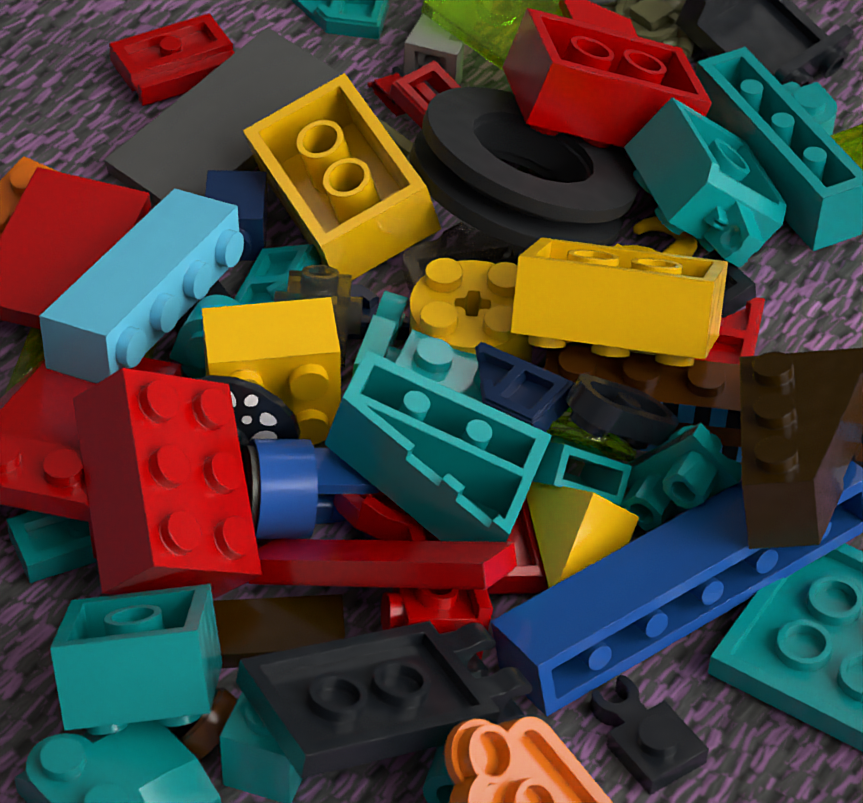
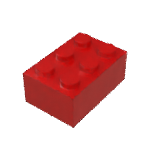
M527 8L502 67L526 124L546 135H557L559 132L578 136L587 143L600 148H609L611 145L624 148L671 97L705 117L712 104L682 48Z
M121 368L73 398L102 594L119 595L210 584L212 598L215 599L262 575L229 384Z

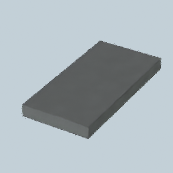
M267 27L104 159L108 173L132 189L149 192L150 202L155 206L174 188L205 197L208 170L253 171L258 167L243 133L244 129L337 78L342 73Z

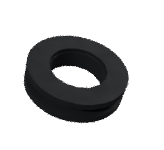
M460 87L449 89L436 95L429 103L423 118V129L417 134L409 156L410 164L427 186L430 196L444 209L477 230L526 249L541 237L611 246L618 237L623 226L624 214L632 206L639 188V184L633 176L635 170L632 164L615 145H611L609 148H600L587 143L578 136L559 132L557 135L540 133L526 124L512 92L492 88ZM499 159L527 167L549 180L521 172Z

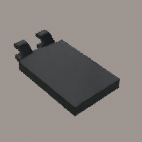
M430 621L240 659L236 678L237 685L301 779L445 745L451 730L463 721L483 719L492 724L499 725L502 722L524 718L525 714L512 698L531 693L533 687L516 667L503 668L487 676L489 669L476 653L495 648L496 641L482 624L470 623L455 631L440 634Z

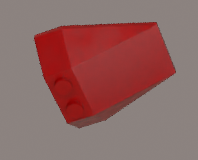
M143 357L137 366L131 368L182 377L181 364ZM44 358L0 398V504L88 522L93 556L97 559L73 398L96 385V383L47 369Z

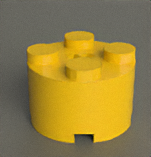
M438 258L431 261L426 266L425 275L416 283L411 293L409 335L413 329L428 336L442 339L453 349L476 354L475 347L480 342H483L531 363L533 345L528 343V335L511 333L518 265L510 262L494 264L478 260L455 261L450 258Z

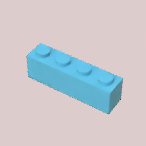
M174 188L39 316L46 368L97 384L121 368L131 369L137 366L154 344L165 333L170 332L175 327L177 321L198 300L206 296L210 287L229 268L234 267L238 263L244 247V238L242 233L239 232L238 206Z

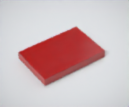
M36 167L0 237V320L41 330L39 316L148 214L151 208L150 193Z

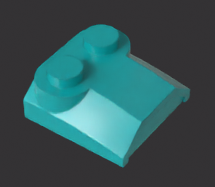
M158 720L129 723V726L125 729L106 735H92L86 732L81 736L71 733L49 736L33 747L27 757L26 770L14 777L16 791L27 803H221L220 795L197 757L166 726L160 725Z

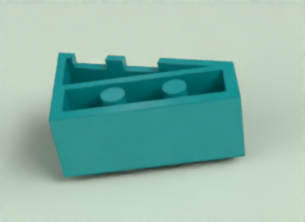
M366 350L342 397L324 444L440 541L506 542L552 435Z

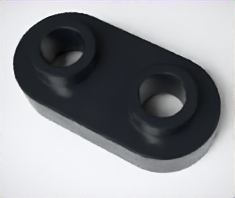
M580 374L565 397L566 403L573 410L570 414V419L579 428L599 438L604 437L606 432L618 435L629 444L640 449H647L649 444L659 446L667 442L679 424V420L674 413L650 395L638 389L588 374Z

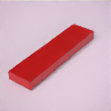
M274 539L258 548L262 575L249 581V584L486 590L511 572L517 566L514 542Z

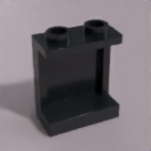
M686 0L675 23L709 57L746 47L781 85L788 82H796L800 87L811 84L813 78L819 74L825 79L835 74L848 58V53L845 49L854 34V31L845 24L835 32L827 35L791 0Z

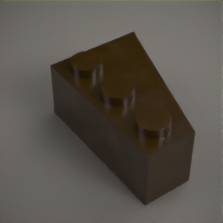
M863 348L797 353L767 352L757 356L740 357L742 490L749 549L820 545L844 490L843 477L850 462H856L862 449Z

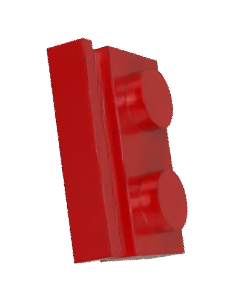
M210 13L109 43L110 61L131 91L138 93L139 102L142 106L187 93L235 54L233 43Z

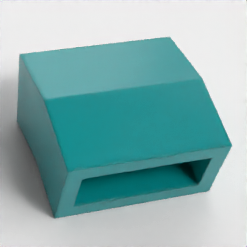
M552 435L533 482L594 492L621 506L632 466L609 459L600 450ZM568 458L585 463L579 477L565 472Z

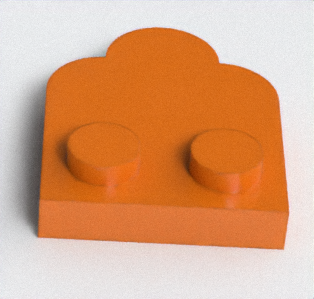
M524 717L502 722L499 725L492 724L483 719H471L457 724L451 730L446 740L444 751L445 764L449 776L455 783L449 803H613L555 732L541 719Z

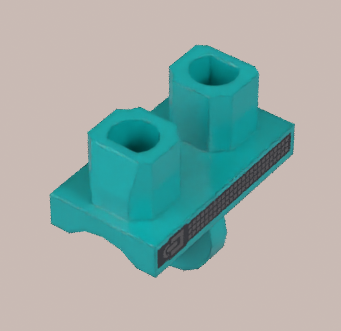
M702 423L695 426H684L675 431L667 442L627 463L632 466L627 484L630 490L621 502V506L639 516L637 524L643 530L649 531L661 525L664 520L687 509L690 510L715 494L737 484L742 477V465L738 461L728 459L719 452L722 448L721 440L715 434H710L709 430Z

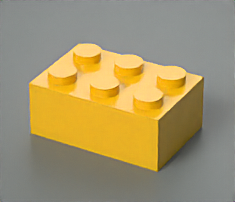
M345 73L243 130L260 171H267L268 184L308 244H314L322 260V265L335 284H347L442 229L427 186Z
M541 237L518 257L511 333L528 335V343L537 347L564 348L567 341L592 344L591 352L602 356L628 357L630 356L631 349L656 353L655 360L662 364L692 366L694 365L695 358L706 359L719 336L728 262Z

